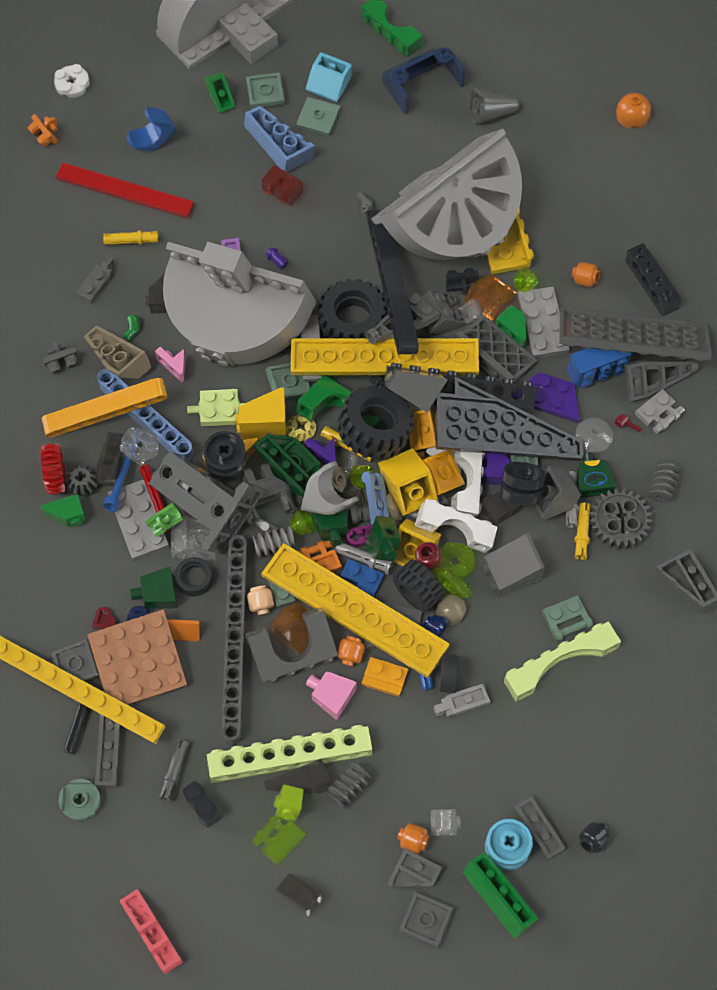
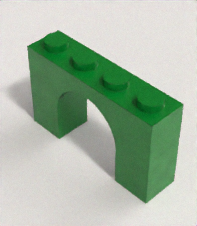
M323 375L298 400L296 412L312 421L325 408L333 406L343 408L345 400L352 392L333 379ZM362 416L365 423L372 428L379 429L383 424V420L376 416Z

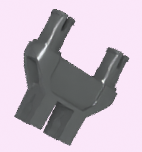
M269 464L261 466L262 471H260L262 479L255 480L251 468L243 471V480L245 482L258 485L265 490L255 506L280 500L285 514L294 513L297 510L291 497L293 494L291 487L273 476ZM255 506L247 517L249 524H252L253 520L255 523L260 520Z

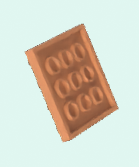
M164 609L87 634L104 692L126 705L188 686Z

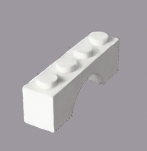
M455 451L454 460L464 470L467 477V486L465 490L457 492L451 498V507L455 508L458 512L471 514L476 517L481 511L479 499L483 487L480 483L484 472L482 460L485 453Z
M428 499L420 505L415 522L416 527L431 533L442 525L455 526L465 535L468 547L483 553L492 548L497 531V526L492 525L489 521H481L474 518L471 514H463L453 507H445L435 500Z

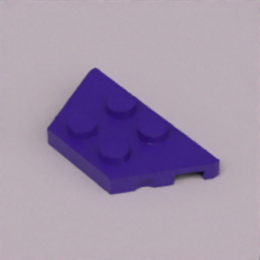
M538 372L528 380V382H533L532 386L537 387L534 409L579 423L580 416L574 383ZM520 390L515 391L511 395L512 398H518Z

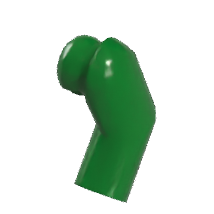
M135 314L127 317L129 329L123 334L127 341H130L141 330L140 318Z

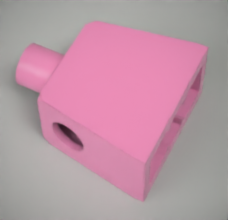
M325 672L322 679L311 675L306 682L308 687L314 689L312 700L336 720H338L357 689V682L331 672Z

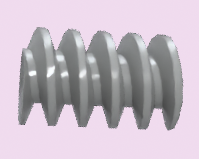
M288 526L287 532L280 528L279 534L273 529L271 536L268 531H265L264 537H262L260 532L257 533L256 539L253 536L256 554L259 558L262 551L266 556L269 555V550L276 554L277 548H280L283 543L291 548L292 545L295 546L291 526Z

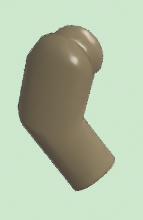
M387 494L389 517L399 522L402 520V514L399 512L392 495Z

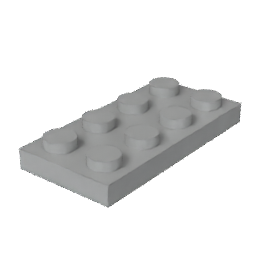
M554 287L518 292L517 297L520 309L525 315L526 333L532 356L542 358L569 353L570 349L568 346L559 344L560 311Z
M144 479L123 486L118 496L120 505L118 510L115 511V515L132 560L134 561L169 548L164 532L155 537L151 528L145 523L148 518L156 514Z

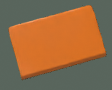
M167 619L173 640L197 642L200 640L201 627L199 621Z

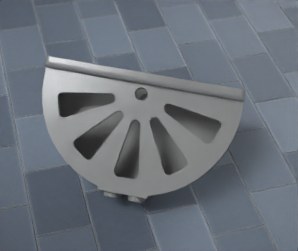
M162 0L158 13L156 35L190 70L230 43L252 65L278 47L277 33L265 20L296 0Z
M502 128L478 137L439 168L423 173L398 192L400 194L398 199L371 218L374 224L382 223L400 245L424 258L452 260L472 256L476 258L480 255L488 254L494 244L497 246L505 240L503 237L508 234V230L514 222L522 195V177L519 162L514 149L505 136L506 132Z
M171 242L167 243L165 249L169 252L170 259L163 281L165 307L174 326L195 348V352L201 355L203 360L209 362L215 360L218 364L228 367V365L235 366V364L255 363L272 357L290 345L291 338H297L307 324L312 310L316 307L317 301L303 280L254 267L242 251L207 242L203 252Z

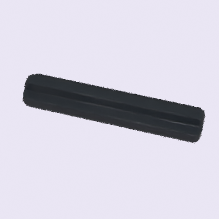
M78 703L64 746V752L67 754L75 753L89 707Z

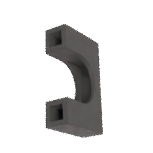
M321 607L302 614L309 641L305 651L295 658L287 659L275 654L267 630L264 627L246 633L262 682L270 683L276 681L279 676L284 674L285 676L293 675L296 673V670L301 668L310 669L315 666V663L321 661L323 663L334 660L335 656H338L325 613Z

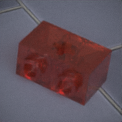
M275 165L261 179L262 190L266 194L276 197L283 204L286 203L292 206L303 193V182Z

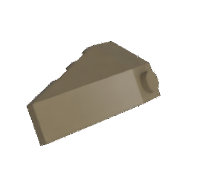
M98 325L84 336L105 368L120 378L139 379L152 368L145 351Z

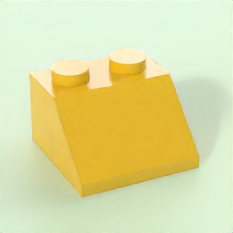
M406 519L398 529L401 541L394 562L404 566L410 559L416 560L415 551L417 547L425 542H432L438 545L442 534L435 531L431 533L416 527L415 522Z

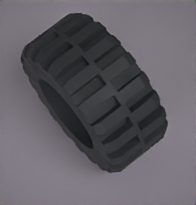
M346 279L345 282L341 280L336 282L335 286L331 285L327 288V292H323L318 303L319 329L323 333L324 338H366V331L374 328L388 315L384 294L380 293V289L377 286L372 287V283L368 281L364 283L362 279H356V281ZM358 306L365 309L370 316L361 323L348 324L338 319L336 314L345 307Z
M371 385L367 388H358L345 400L338 418L339 435L342 440H345L344 444L348 448H352V452L361 454L363 458L371 457L372 460H378L379 458L384 460L389 459L390 456L394 457L404 449L413 430L414 415L412 410H409V404L407 401H403V397L395 394L392 390L385 389L383 386L377 388L375 385ZM362 416H376L385 421L390 429L378 430L372 428L365 423Z

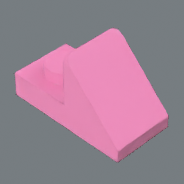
M159 347L155 351L157 361L181 383L184 382L186 364L184 349L174 357L171 352Z

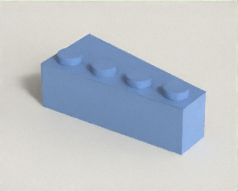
M258 106L245 113L244 127L284 173L313 159L315 145L311 142L307 143L303 140V136L289 130L290 127L285 123L281 124L278 122L277 118L267 110Z

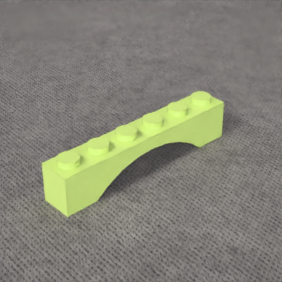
M609 622L605 624L599 623L590 632L578 634L571 642L564 641L557 649L553 651L547 650L542 653L540 658L528 660L523 664V667L511 669L506 673L504 683L514 700L518 702L533 694L541 677L558 662L580 655L603 657L618 649L621 641Z

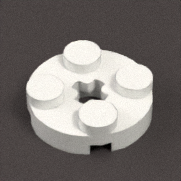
M79 64L66 66L55 72L54 83L56 90L59 94L67 95L69 98L83 95L90 84L87 72Z

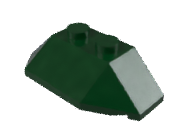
M267 433L254 444V448L264 463L269 464L271 471L278 479L287 483L294 494L304 497L307 482L320 469L321 463L295 437Z

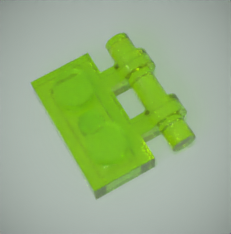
M272 815L268 820L269 823L262 830L259 829L257 831L256 837L251 842L257 847L263 841L266 846L262 849V853L278 866L304 838L305 833L291 820L284 826L281 823L283 818ZM276 828L279 832L271 840L268 835Z

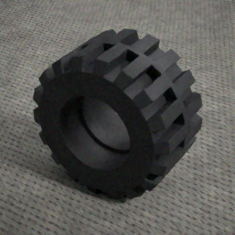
M410 559L392 577L397 590L403 598L414 608L422 612H427L444 596L441 584L434 574L416 560Z

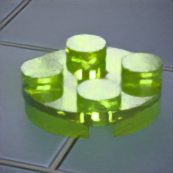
M447 542L440 549L442 562L437 568L439 574L449 581H460V579L467 578L474 569L473 551L464 544ZM457 558L461 563L453 566L450 560Z

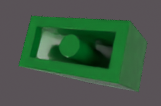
M218 72L203 78L208 93L219 113L235 107L223 73Z
M510 305L496 318V326L521 347L525 348V315L520 309Z
M78 494L40 505L44 517L66 527H77L86 522Z

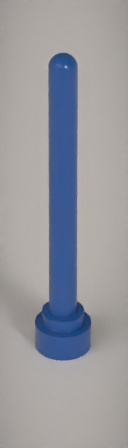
M139 434L133 436L112 493L104 500L103 507L108 511L115 512L118 510L120 505L118 496L141 438Z

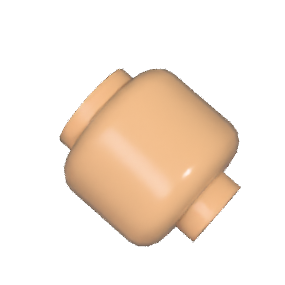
M265 585L250 589V592L247 594L250 611L257 612L258 616L268 614L269 609L274 607L272 591L266 588Z

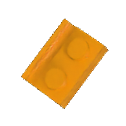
M429 408L428 412L423 410L413 412L414 426L409 437L411 449L413 448L414 451L436 447L433 409Z
M370 657L361 685L400 697L408 668Z

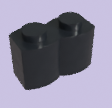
M193 781L183 788L186 803L196 812L198 820L202 825L209 828L220 820L215 803L206 796V792L201 784Z

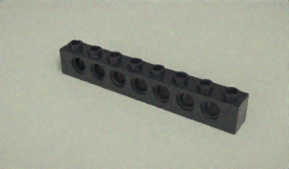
M391 362V366L386 365L384 379L390 370L394 371L397 368L441 374L447 379V382L440 393L453 394V379L455 377L473 386L481 383L483 391L493 395V388L500 386L502 392L495 397L517 408L534 410L537 387L532 386L533 382L521 381V384L514 383L513 379L503 378L502 381H496L495 377L484 376V379L476 378L477 374L466 373L465 376L458 375L457 371L447 370V373H440V369L428 368V371L421 370V366L415 365L404 368L401 363ZM384 380L383 387H385V389H388L385 385L386 381ZM518 388L520 390L519 397L512 398V390Z

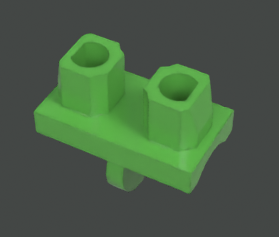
M172 502L148 518L145 523L151 528L155 537H157L185 517L177 505Z

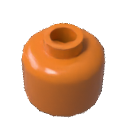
M580 262L577 267L573 268L572 277H574L577 285L592 287L600 279V270H598L595 264Z
M347 636L346 639L344 638L340 641L337 657L342 659V664L353 666L354 663L362 661L365 645L361 643V639Z
M413 823L408 824L405 828H401L398 834V840H401V848L408 849L415 854L425 851L430 839L426 828Z

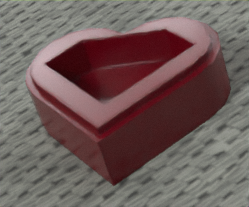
M101 607L96 611L92 624L93 629L102 630L117 625L116 619L107 607Z

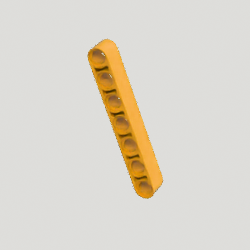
M162 378L151 379L47 414L41 418L46 437L59 436L167 399L164 381Z

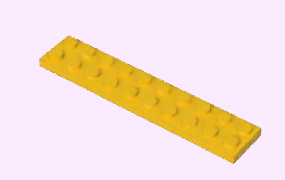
M291 338V375H385L386 365L391 366V362L401 363L404 368L415 365L421 366V370L428 371V368L440 369V373H447V370L457 371L458 375H465L466 373L479 375L478 339L418 338V354L398 355L394 338L377 342L374 345L367 338Z
M285 543L281 545L261 573L262 577L314 609L321 607L327 617L429 678L449 647L448 642Z

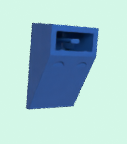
M584 349L571 354L566 371L572 383H574L575 389L580 387L586 388L593 382H602L608 379L609 376L624 373V364L629 363L632 354L631 352L623 353L617 350Z

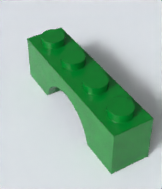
M369 0L361 6V19L373 27L376 33L381 34L388 43L395 46L399 53H403L408 58L422 47L423 35L411 25L396 27L386 20L387 5L382 0Z

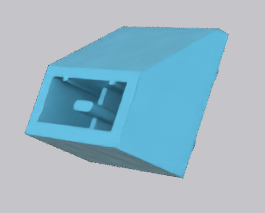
M320 52L312 66L306 91L337 103L352 77V64Z

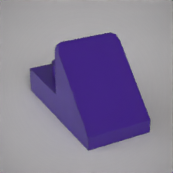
M310 437L304 442L305 448L310 453L315 454L317 460L323 465L336 461L334 438L324 448L319 441H314Z

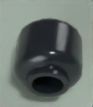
M591 822L580 833L579 839L581 847L586 852L599 853L608 845L611 837L608 828L604 824Z

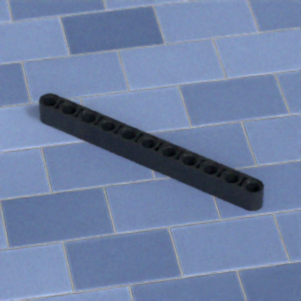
M368 210V228L397 354H418V338L394 238L382 223L375 225L371 219L382 210Z

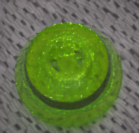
M528 268L520 269L514 278L516 289L522 293L533 290L538 283L536 274Z
M355 465L350 470L351 483L358 489H366V485L362 481V474L364 472H372L374 474V471L368 465Z
M297 510L290 519L289 526H291V530L295 534H308L314 529V521L308 512Z

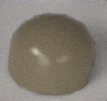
M453 594L443 596L436 607L437 619L442 624L448 626L461 623L467 609L465 601Z

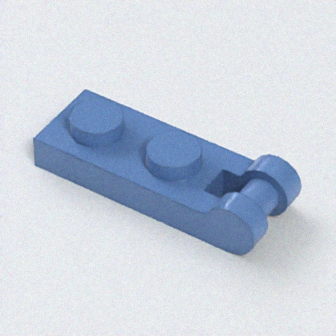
M364 472L362 474V481L366 485L370 520L373 525L376 516L389 517L384 477L381 473Z

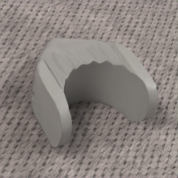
M336 461L328 463L310 477L306 485L301 510L331 515L343 511L359 501L356 496L350 499L341 498L334 491L331 478L332 472L338 466Z

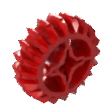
M58 443L42 445L40 459L46 492L49 495L65 493L67 489L65 483L66 471L61 446Z

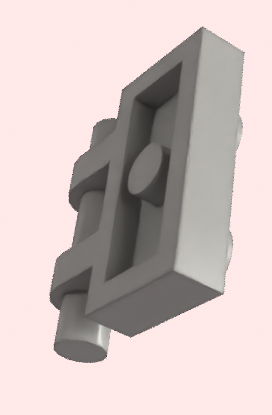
M662 389L637 409L635 415L647 426L654 423L656 426L653 427V431L658 434L661 430H666L672 421H677L685 410L682 406L673 409L672 407L676 401ZM664 413L668 415L664 419L660 418Z

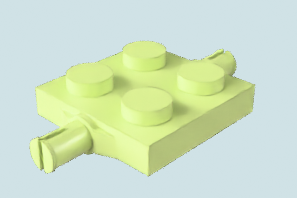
M237 389L200 391L198 406H187V413H199L201 426L236 425L235 414L239 413V406L245 403H240Z

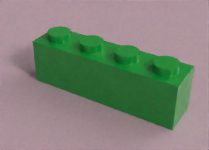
M484 852L468 863L462 873L511 936L516 939L530 930L538 920L537 916L489 855Z

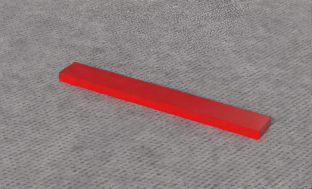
M62 162L56 174V179L186 219H188L194 206V201Z

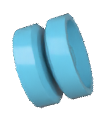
M503 819L496 822L490 828L485 842V852L496 866L503 871H513L520 868L527 861L532 848V836L529 829L522 822L514 819Z

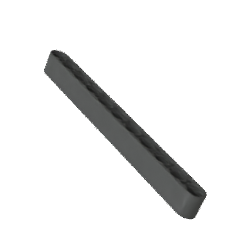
M234 535L230 538L228 552L222 734L224 741L228 745L238 744L242 737L248 552L246 539L242 535ZM237 544L243 545L239 549L234 548ZM236 562L242 563V565L239 567L233 566V564ZM235 580L242 581L239 585L232 584ZM235 598L241 599L239 603H232V600ZM233 617L241 618L238 622L231 621ZM234 635L240 636L237 641L230 640ZM232 654L239 655V658L236 660H231L229 657ZM232 673L239 674L236 679L229 678V675ZM231 692L238 693V696L235 698L228 697ZM231 711H236L238 713L233 718L227 716V714ZM229 731L237 732L234 737L227 736Z

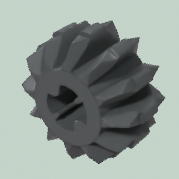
M79 464L77 469L72 467V472H67V479H65L69 492L74 491V495L81 493L83 497H85L86 492L92 494L91 488H97L96 482H98L95 470L90 469L88 465L82 468V465Z

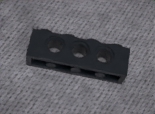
M642 243L629 249L625 262L661 316L664 317L678 310L681 297L645 244Z

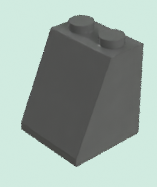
M397 368L394 371L390 370L384 379L388 389L425 412H428L447 382V379L441 374Z
M529 533L484 556L483 564L481 565L484 574L488 575L491 580L489 585L492 592H496L498 597L541 582L545 568Z

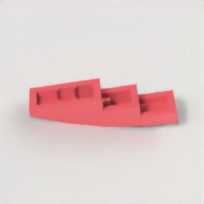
M138 889L119 900L163 973L166 974L182 964V960Z

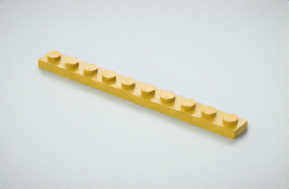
M0 636L1 660L152 743H157L166 727L165 725Z

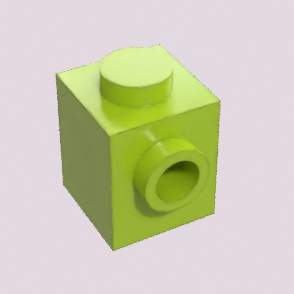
M283 785L274 801L277 817L296 821L301 811L303 789Z

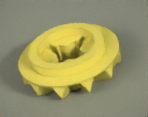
M298 414L292 416L287 421L286 431L289 437H295L299 442H304L309 437L312 438L314 436L316 424L314 419L309 421ZM297 423H298V424L300 423V425L305 424V425H304L305 431L302 430L301 428H300V429H297V428H298Z

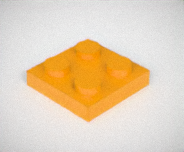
M450 450L422 460L431 472L437 496L465 484Z

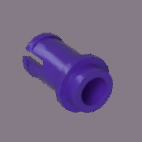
M271 247L266 252L267 259L273 261L280 270L288 265L289 261L278 252L277 248Z

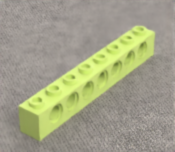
M356 725L349 730L339 728L326 734L316 732L308 737H303L302 735L294 736L291 740L275 739L268 744H263L262 742L253 743L251 747L235 746L227 751L217 749L207 754L211 782L216 783L371 756L372 745L368 726ZM347 739H353L355 744L348 746L344 742ZM332 742L335 744V747L333 749H326L324 745ZM307 746H313L315 748V750L311 753H307L304 751L305 747ZM288 749L295 751L292 756H286L284 752ZM267 753L275 755L271 760L265 759L264 756ZM248 756L255 758L252 763H245L244 759ZM226 760L234 761L231 767L224 766Z

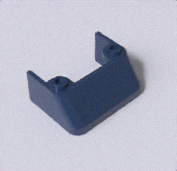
M446 47L430 49L386 70L382 74V83L405 115L408 114L409 97L401 85L441 64L447 67L460 87H464L466 69L451 49Z

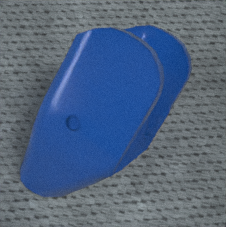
M147 107L145 115L150 123L143 128L130 130L126 138L134 149L153 151L173 136L177 129L166 111Z

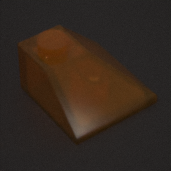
M296 602L284 608L270 622V627L275 635L300 655L305 651L309 641L302 614L309 611Z

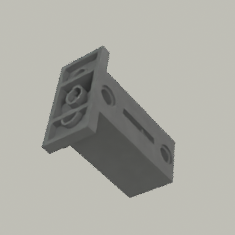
M171 451L163 457L162 464L153 473L149 483L211 530L205 536L201 547L206 551L224 554L229 546L230 538L237 534L265 491L258 485L243 481L234 492L187 456Z

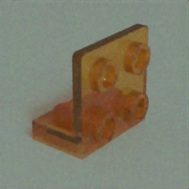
M488 274L471 285L464 303L493 322L498 317L502 306L515 298L517 292L512 287L499 281L497 277Z

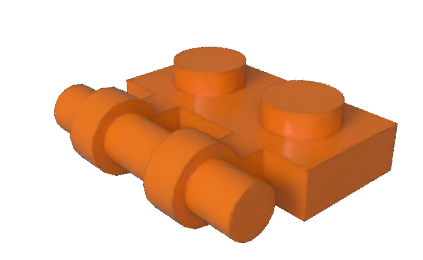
M330 540L325 542L319 541L317 545L308 548L305 546L298 551L332 573L342 569L335 550L329 552L326 550L333 547L330 544ZM317 552H320V553H321V555H318V556H315V557H312V558L310 557V555H312V554H314V553H317Z

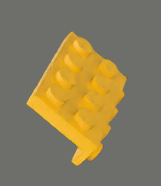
M520 208L513 224L508 230V234L503 237L505 240L497 246L494 244L490 248L491 251L486 254L491 274L531 266V260L534 259L532 249L528 247V234H524V221L519 217Z

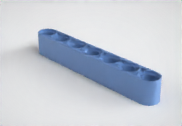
M107 369L98 373L97 378L100 389L106 395L129 387L118 376ZM150 405L127 413L168 451L187 456L192 460L194 453L191 442ZM144 414H149L147 417H142ZM156 426H162L160 429H155ZM171 437L175 438L172 441H168V439ZM183 449H188L185 453L180 452Z

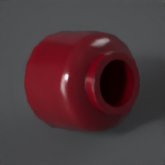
M425 542L417 547L415 558L418 562L422 563L430 571L440 566L442 554L436 544Z

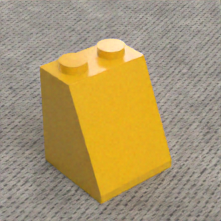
M284 388L276 389L239 406V413L235 414L237 433L241 434L242 440L256 437L261 439L267 433L286 436Z
M413 448L378 463L380 473L384 477V483L403 516L418 510L426 499L438 501L431 472Z

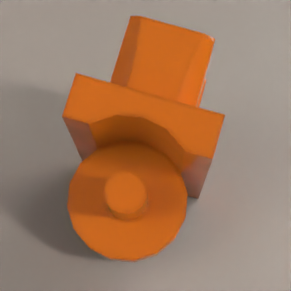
M36 114L31 116L33 122L27 128L34 136L41 131L43 132L37 138L38 142L43 147H46L51 142L56 145L59 141L51 130L53 132L58 130V120L55 117L49 118L46 116L44 118L45 122H43Z

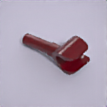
M625 414L619 415L614 421L615 425L619 428L627 425L638 432L642 429L631 423Z

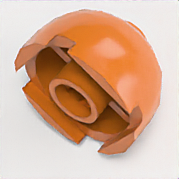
M630 93L622 97L616 108L617 120L622 126L631 129L632 127L638 126V128L646 125L651 115V105L648 99L639 93Z

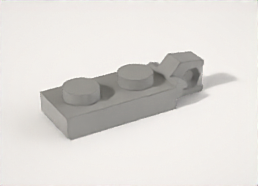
M480 684L446 695L445 698L441 699V704L434 706L433 711L436 717L444 714L447 717L455 716L490 704V699L484 684Z

